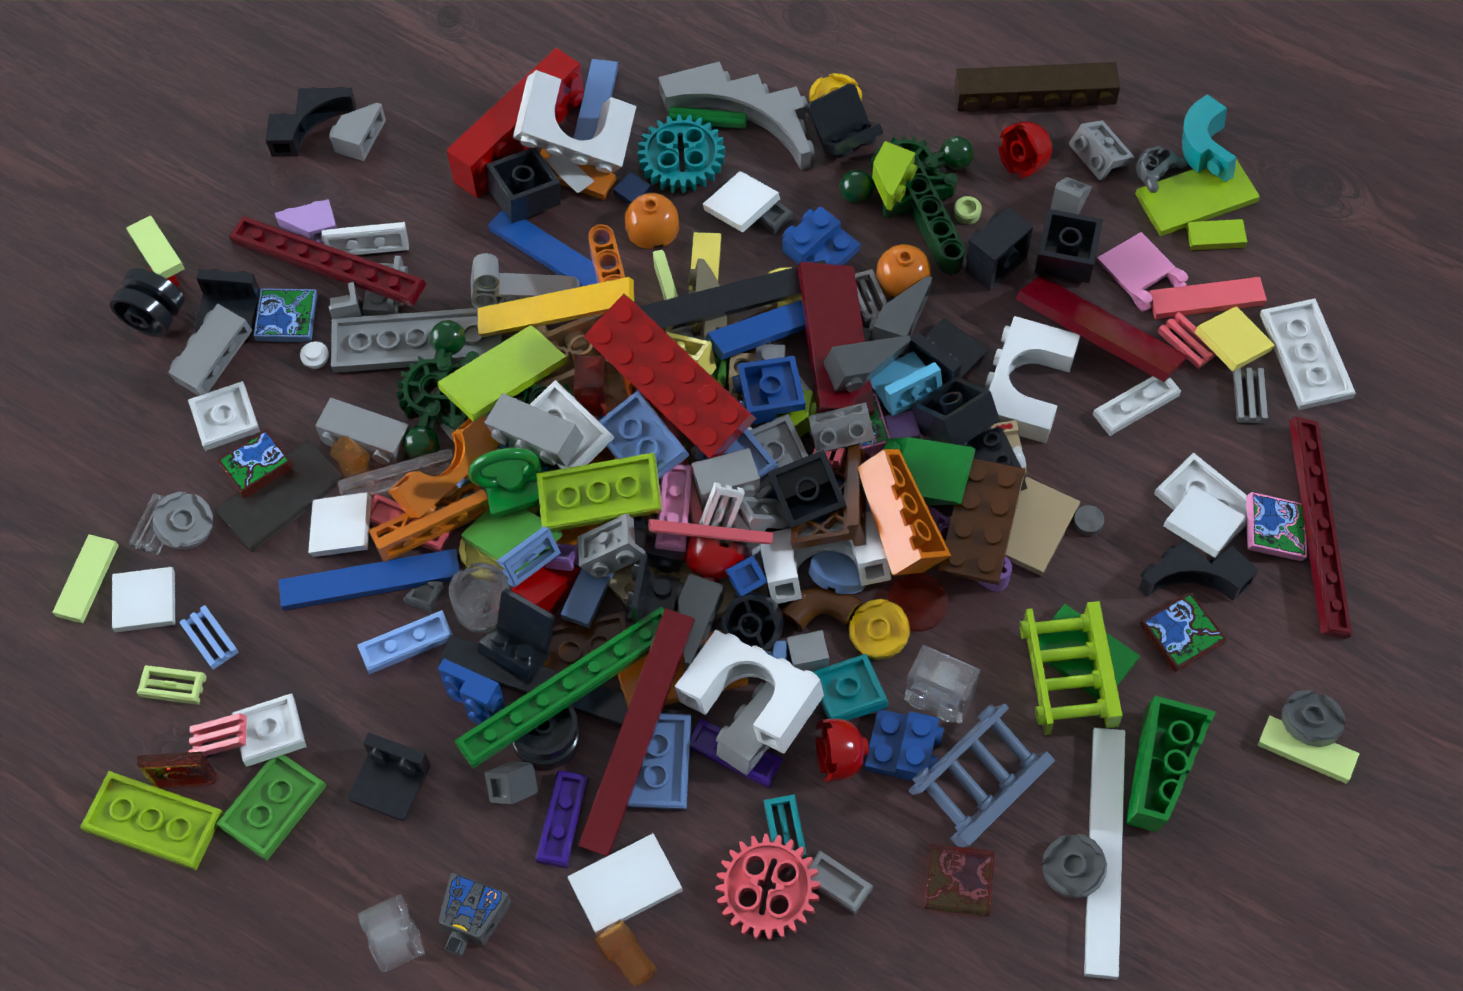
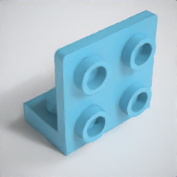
M910 352L894 360L871 379L872 390L893 417L911 408L913 403L942 386L941 369L935 362L925 366L915 352Z

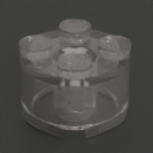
M489 563L471 564V567L458 571L450 582L449 597L456 619L459 624L470 631L479 633L490 632L497 626L501 592L505 588L511 590L507 578L498 567Z
M402 894L358 913L363 932H366L369 941L367 942L379 969L383 973L426 954L420 940L419 930L414 919L411 920L407 913L409 910Z

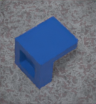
M754 556L726 570V574L737 592L734 594L735 599L749 594L767 583V579Z

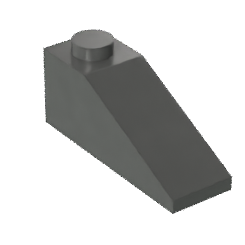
M926 276L885 304L878 317H872L868 332L872 333L871 341L907 335L911 337L929 297L933 277Z
M909 335L832 347L823 363L835 392L843 390L853 392L860 389L901 356L911 341Z
M692 574L688 575L685 584H679L675 600H678L679 613L695 618L683 653L685 671L704 647L724 599V585Z

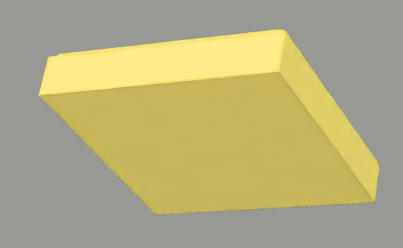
M1237 306L1200 324L1195 330L1196 335L1232 372L1271 352L1275 346Z

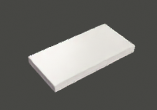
M1316 299L1261 311L1260 317L1270 341L1275 345L1273 347L1299 410L1354 398L1356 392Z

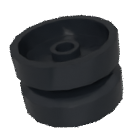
M133 268L128 271L122 281V288L116 291L109 306L118 319L129 327L149 336L161 337L166 335L172 324V317L179 313L185 298L182 292L166 278L146 269Z
M571 704L513 742L512 745L517 757L523 762H533L534 768L538 770H552L566 764L575 755L579 746L580 731L577 714L573 705Z

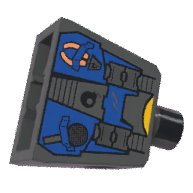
M452 872L438 921L441 930L450 934L444 950L454 956L462 957L468 942L484 946L512 903L509 894Z

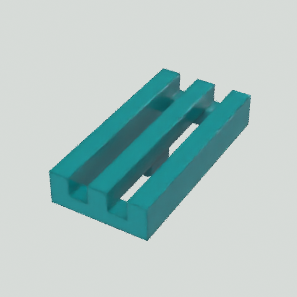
M795 794L764 800L771 842L774 843L777 837L771 807L776 805L784 844L786 845L790 840L783 805L789 803L798 848L803 847L805 849L802 859L807 858Z

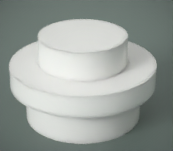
M310 342L301 349L300 358L305 366L311 369H320L327 363L329 352L323 343Z

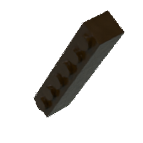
M1116 62L956 69L954 85L957 111L1054 108L1062 106L1080 107L1086 105L1107 106L1117 104L1120 91Z

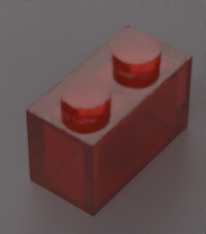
M576 356L574 373L575 398L593 417H598L599 415L606 416L608 411L609 380L606 358L604 356Z

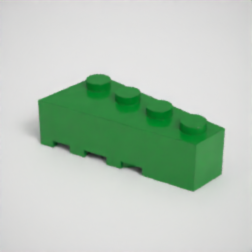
M1154 696L1144 708L1126 821L1127 825L1158 832L1168 822L1183 788V783L1192 768L1194 758L1206 736L1205 733L1216 713L1215 711L1159 696Z

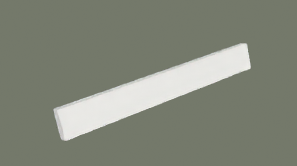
M1094 727L1092 731L1089 838L1095 840L1103 850L1107 861V873L1100 888L1087 896L1084 977L1117 980L1119 977L1125 730Z

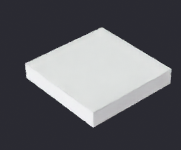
M739 171L703 203V207L706 212L744 232L778 202L780 196L779 192Z
M243 381L188 399L205 451L260 432Z
M1193 486L1166 519L1163 526L1216 558L1242 524L1245 516L1198 487Z
M365 492L313 500L309 554L312 557L368 550L371 496Z
M173 567L112 574V629L115 633L175 625V571Z
M292 693L232 713L233 715L241 713L247 716L246 745L240 747L242 759L246 767L306 747Z

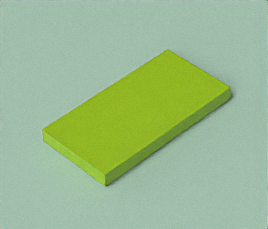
M1237 159L1234 177L1227 182L1205 168L1199 173L1195 170H1190L1158 181L1159 189L1156 193L1149 192L1147 186L1136 189L1135 193L1159 236L1186 228L1188 222L1206 221L1257 203L1260 198Z
M530 325L438 381V387L474 422L494 408L502 393L514 397L565 365L567 358L537 329Z
M654 453L536 473L542 527L549 528L551 532L609 522L626 513L634 518L663 512L657 461Z
M108 771L80 828L90 834L197 870L217 829L216 823L224 813L221 809Z

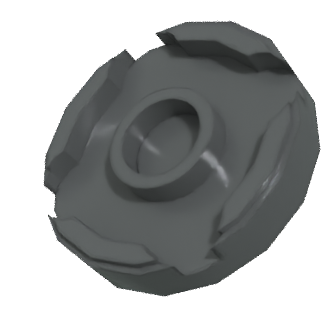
M1313 690L1297 691L1290 695L1281 711V716L1286 730L1295 739L1307 745L1317 747L1331 745L1339 739L1344 730L1345 714L1338 703L1325 694L1322 696L1314 694L1315 691Z
M1085 835L1061 836L1048 846L1043 855L1042 869L1046 882L1054 892L1065 898L1079 899L1089 896L1100 888L1106 878L1107 861L1104 852L1095 840Z

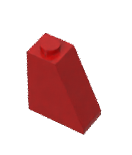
M575 565L572 571L548 569L543 566L519 585L512 587L511 591L554 615L567 601L580 573V569Z

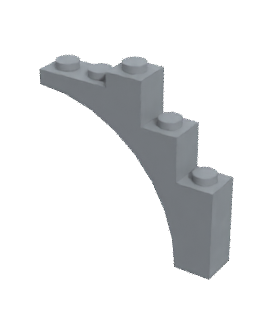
M720 61L659 77L660 95L667 114L670 107L744 112L747 114L748 120L767 129L786 146L793 155L800 170L811 168V156H814L815 153L812 141L807 140L805 137L806 128L804 124L805 112H808V104L805 96H800L797 86L769 93L766 83H761L758 74L731 81L728 71H723Z

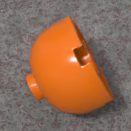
M645 193L633 200L625 213V229L630 241L638 247L645 249H655L654 246L663 244V247L669 245L676 238L679 231L678 212L673 202L657 193Z
M900 244L891 247L882 254L877 264V280L883 294L889 298L891 296L897 297L926 276L931 277V265L928 257L919 248L912 245Z

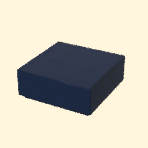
M632 172L613 188V194L628 205L638 196L652 191L650 184Z

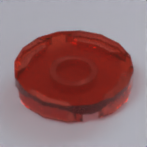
M908 574L907 577L895 581L889 591L888 601L902 608L909 620L910 631L922 632L933 629L942 622L947 613L948 595L938 579L928 574Z

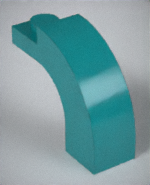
M1207 94L1194 103L1185 116L1181 145L1182 152L1187 163L1197 173L1207 168L1212 174L1227 182L1234 177L1236 156L1211 139L1214 134L1224 128L1227 108Z

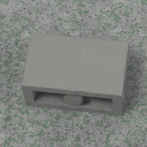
M750 448L692 463V476L702 508L706 506L714 482L720 483L721 487L730 485L735 490L737 487L743 488L744 497H753L756 493H760V477ZM720 495L716 507H718L722 495Z

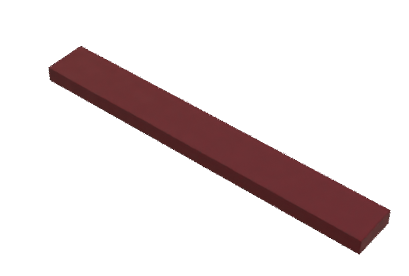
M242 216L229 236L232 243L347 284L354 282L355 287L412 307L427 285L422 278Z
M1295 416L1289 420L1321 635L1347 639L1352 636V629L1319 422Z
M665 608L578 846L605 856L611 854L692 631L695 618Z

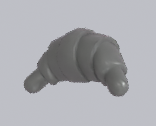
M1156 146L1151 149L1148 148L1140 154L1136 165V172L1143 183L1147 185L1149 192L1156 193L1159 189L1157 181L1167 170L1174 167L1184 169L1187 166V161L1176 156V153Z

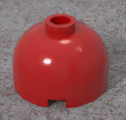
M1028 121L1019 122L1005 127L1001 132L1000 138L1003 139L1002 146L998 147L999 155L1003 165L1011 174L1016 172L1018 175H1021L1020 178H1025L1043 170L1050 161L1052 142L1049 134L1039 124Z
M690 536L686 539L685 562L693 574L719 583V580L729 579L726 574L727 569L744 560L746 546L732 542L728 546V543L720 542L717 539Z
M819 720L816 730L822 729L821 738H815V747L820 773L827 772L828 775L824 778V781L835 782L851 778L861 768L864 756H868L869 747L866 737H861L858 728L847 720Z

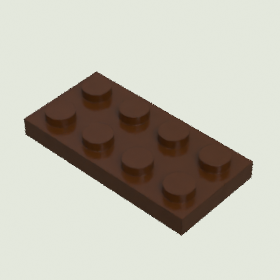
M973 459L961 505H954L945 544L951 556L941 561L939 573L999 585L1025 474L1024 468Z

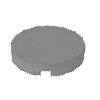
M176 492L167 495L158 502L153 513V529L156 537L164 545L173 549L188 550L198 547L207 540L212 531L213 514L210 506L202 497L195 494Z

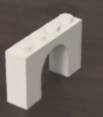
M537 70L529 75L513 139L521 141L520 143L526 147L535 148L537 146L545 149L546 153L552 156L559 157L563 155L571 158V161L578 165L589 164L596 167V170L599 172L611 174L623 166L636 106L611 97L602 104L593 138L585 141L576 140L566 135L560 129L555 118V104L561 79Z
M1016 316L1013 318L1011 327L1005 325L1001 342L1005 343L1003 350L997 349L993 365L997 366L995 373L989 372L985 388L991 391L1000 421L997 423L1016 420L1019 436L1047 443L1057 405L1022 395L1012 386L1009 374L1017 367L1025 364H1040L1070 372L1080 335Z
M872 511L866 512V545L854 546L852 540L793 550L790 544L791 528L773 532V542L771 544H761V557L770 597L777 604L802 599L797 570L807 558L823 551H835L849 556L856 565L861 586L891 580L889 563ZM825 521L817 522L816 524L821 526ZM837 522L828 531L844 530V525ZM807 527L799 535V538L811 535L814 530Z
M715 630L675 685L680 703L706 715L719 695L730 683L745 677L764 679L772 684L775 690L771 700L757 718L753 727L759 742L784 754L824 696L819 677L811 671H802L793 667L786 659H776L768 655L758 646L754 645L751 647L742 643L733 634H723Z

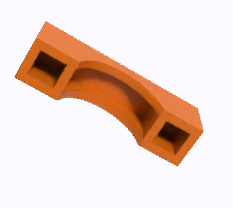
M485 415L474 422L470 418L467 419L452 433L455 453L450 466L443 473L437 476H429L420 471H411L388 490L410 518H420L431 514L437 508L435 504L442 497L446 499L458 489L457 483L463 478L465 480L469 479L468 469L474 460L488 452L499 449L498 446L501 443L491 437L492 432L484 423L487 419Z

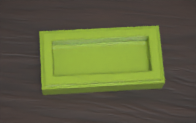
M1243 219L1187 223L1186 229L1190 251L1245 248L1247 245Z

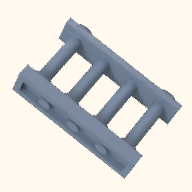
M1006 704L996 707L990 705L978 715L980 721L930 770L927 767L921 770L912 779L915 784L908 790L912 795L926 790L956 824L955 829L957 830L950 839L958 848L970 846L1055 762L1054 758L1047 751L1038 754L1030 753L1004 724L1000 717L1009 709ZM989 727L996 732L1021 761L1019 765L1022 768L1015 775L1013 773L1009 774L978 739ZM968 748L972 750L1000 782L998 786L1001 789L995 795H987L956 760ZM946 769L952 773L978 803L976 807L979 810L972 817L969 815L965 816L935 782Z

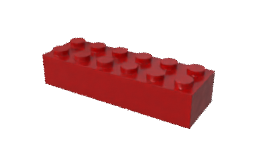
M555 48L446 149L453 182L478 199L484 192L489 191L487 188L486 164L530 148L522 145L521 141L513 139L529 75L537 70L561 79L555 104V118L558 124L564 120L568 112L581 104L584 97L581 65L558 48Z
M624 293L583 336L708 458L721 456L756 419Z

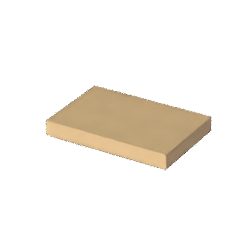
M1026 477L1025 481L1028 489L1020 492L1006 557L1010 562L1043 576L1081 501Z

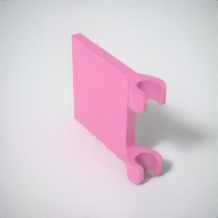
M1142 232L1097 257V262L1132 297L1141 312L1151 308L1149 302L1153 299L1152 295L1144 289L1166 276L1173 287L1187 286L1185 283L1188 280L1187 273L1176 268Z

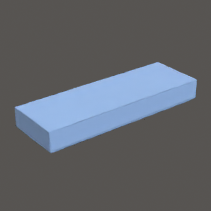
M441 610L357 646L368 673L372 674L447 643L450 635L453 636Z

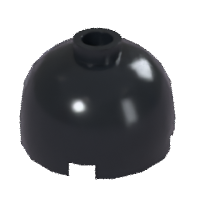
M749 593L739 596L727 605L725 614L721 619L722 633L733 634L742 643L751 647L755 645L767 651L774 646L775 642L782 635L784 627L783 613L778 604L767 595Z

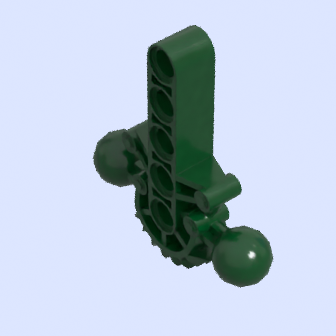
M903 135L901 140L898 141L893 137L891 144L915 152L914 164L917 165V170L912 181L907 180L905 184L906 191L901 202L896 201L892 210L886 209L883 203L882 214L886 218H892L896 214L911 213L939 269L945 274H956L962 269L965 246L941 200L947 197L951 198L956 194L958 177L953 173L946 175L937 169L945 166L956 171L963 170L969 166L974 156L972 144L966 138L954 136L944 141L940 151L931 153L927 147L926 139L918 142L916 136L912 140H907L905 135ZM877 148V150L875 151V155L873 156V159H871L870 166L872 167V170L873 162L881 148ZM851 170L844 174L839 185L841 196L852 204L866 202L873 194V190L877 189L872 174L861 170Z
M452 320L440 321L434 325L430 332V343L436 351L434 359L424 360L418 356L419 363L416 365L408 363L409 372L401 371V376L404 380L397 382V387L400 390L396 392V397L400 401L398 403L400 409L405 412L404 415L410 420L420 417L418 426L409 430L404 438L406 454L418 462L430 461L437 456L440 450V438L435 431L436 424L442 425L445 423L446 426L455 431L469 419L440 389L436 393L430 394L434 388L438 387V381L479 357L477 352L471 351L466 354L465 359L460 360L459 363L452 364V355L460 352L466 343L463 327ZM533 384L513 398L523 397L521 401L530 405L547 386ZM445 409H451V415L447 416Z

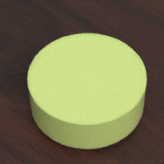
M961 197L955 202L954 217L962 224H973L979 220L982 206L974 197Z

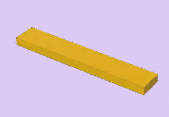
M626 277L478 308V335L488 337L524 330L530 325L539 327L604 314L623 293L634 301V280Z

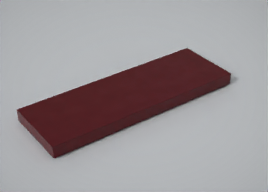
M800 262L798 274L817 412L823 413L866 402L869 416H872L875 412L871 380L856 391L848 392L843 390L835 392L823 363L832 347L865 342L854 266Z
M1041 275L1022 288L1016 297L1017 301L1162 382H1166L1184 364L1187 358L1185 354Z

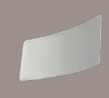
M562 155L559 157L550 156L546 160L554 171L577 193L594 182L577 164L571 161V158Z

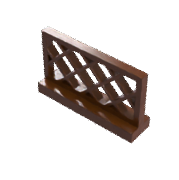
M861 443L848 446L844 457L845 462L841 465V468L836 470L832 468L836 481L839 479L844 482L839 488L847 506L838 509L836 512L832 511L825 514L829 518L821 526L814 522L817 519L815 518L792 527L790 544L793 550L852 540L854 546L866 545L867 496L857 469L859 465L867 461ZM833 451L830 460L834 459L836 451ZM837 522L844 525V530L828 531ZM807 527L814 530L811 535L799 538V535Z

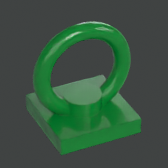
M503 448L488 452L474 460L468 469V477L472 483L486 489L490 513L496 519L539 505L536 473L544 472L539 455L523 448Z

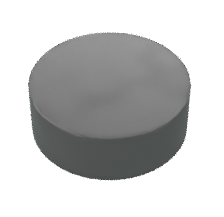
M1082 506L1075 513L1073 520L1074 528L1084 536L1097 535L1102 530L1104 515L1095 506Z

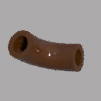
M816 585L801 590L802 599L788 601L781 611L784 624L800 633L812 619L820 615H828L845 626L849 625L850 620L852 621V617L855 615L854 612L862 605V600L853 594L835 593L836 589L829 586L828 589H823Z

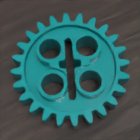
M679 114L676 121H672L667 116V123L665 124L658 120L657 129L649 126V134H642V142L638 143V161L640 170H644V177H651L652 185L660 182L661 190L671 186V193H674L677 187L681 188L682 193L686 192V187H691L695 192L697 184L705 188L706 179L714 182L715 173L720 174L721 165L725 164V146H723V137H719L718 129L711 131L710 122L703 126L702 118L692 122L691 115L686 120H682ZM680 135L683 136L684 172H680L678 136Z

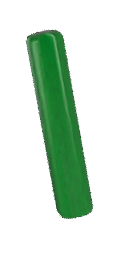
M670 107L668 113L672 121H676L677 116L680 114L682 120H686L691 115L692 122L702 118V125L710 122L711 126L742 129L746 128L747 114L744 112Z

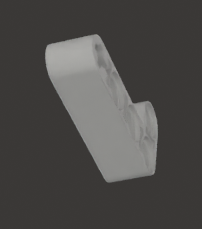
M480 254L473 260L471 299L472 305L476 309L580 287L579 280L573 276L499 273L498 258L492 254Z

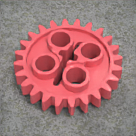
M764 834L763 843H758L757 839L751 836L752 845L749 847L740 841L739 844L742 851L738 854L730 849L729 853L733 858L732 862L724 860L721 862L724 868L727 869V872H720L716 875L720 880L724 881V884L715 886L717 892L725 894L717 900L719 905H728L722 912L724 917L734 915L730 923L734 928L742 923V934L746 935L753 929L756 940L759 939L762 932H765L767 939L772 941L773 932L776 931L784 939L785 929L788 927L792 932L797 933L795 923L799 921L806 925L807 921L803 914L805 912L814 914L815 910L809 903L817 902L820 899L818 895L812 893V890L821 888L820 882L811 880L819 874L817 869H808L813 863L812 857L802 859L805 853L803 847L793 851L794 841L792 839L785 846L782 845L781 835L776 837L774 843L770 842L768 834ZM775 859L777 864L771 878L775 889L768 891L765 914L760 915L759 911L765 896L760 886L767 885L770 864ZM753 861H761L765 864L764 870L758 875L748 873V867ZM784 868H792L796 871V876L792 881L783 882L779 879V874ZM747 892H753L757 895L755 904L750 907L740 904L742 895ZM778 899H784L789 903L788 909L782 914L773 913L771 910L772 904Z

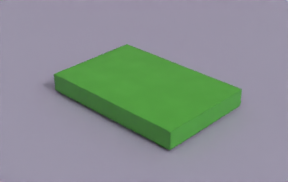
M488 508L461 534L464 542L497 561L541 529V518L524 509L494 519ZM561 531L551 532L556 542L563 536ZM548 546V547H547L546 549H544L542 552H540L539 554H537V555H538L537 557H539V556L542 555L544 552H546L548 549H550V546ZM531 562L525 563L523 566H521L519 569H517V570L514 571V572H515V573L519 572L521 569H523L525 566H527V565H528L529 563H531Z
M285 755L269 759L216 825L267 861L326 788V784Z

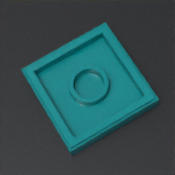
M867 654L812 671L821 681L824 696L820 704L827 719H844L849 721L889 707L888 699Z

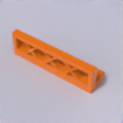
M471 482L458 488L448 498L444 499L442 497L435 506L437 508L445 507L437 511L435 509L427 516L410 518L407 513H404L368 530L383 562L478 519L489 508L484 489L481 490L479 486ZM475 492L474 494L463 498V496ZM388 531H391L390 533H388V534H386V535H383V536H381V537H378L379 535H381V534H383V533H386V532H388Z

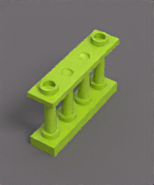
M1100 601L1087 602L1085 612L1079 618L1035 622L1033 608L1026 609L1024 620L1020 621V633L1022 639H1027L1039 706L1035 707L1036 721L1038 725L1043 726L1044 735L1051 734L1054 724L1053 720L1099 715V718H1104L1106 728L1119 727L1123 715ZM1073 630L1087 632L1089 642H1086L1085 646L1040 650L1037 634ZM1087 658L1088 661L1093 660L1094 671L1091 674L1045 679L1043 662ZM1091 686L1099 690L1100 699L1097 700V703L1051 708L1048 691Z

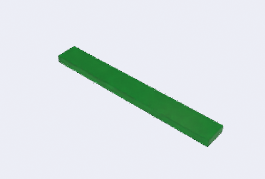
M661 606L456 739L455 745L471 767H477L646 656L650 651L664 609Z

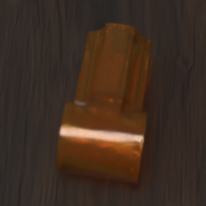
M349 436L340 437L331 447L330 456L339 463L345 481L349 485L363 486L370 479V469L368 466L370 454Z
M621 919L594 939L605 957L611 963L615 962L635 988L646 983L657 971L656 966L637 944L638 941L632 931Z

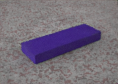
M700 718L690 736V750L769 788L783 763V758L766 751L746 776L716 756L718 746L716 738L722 728Z
M557 771L536 855L537 863L568 868L589 782L587 775Z

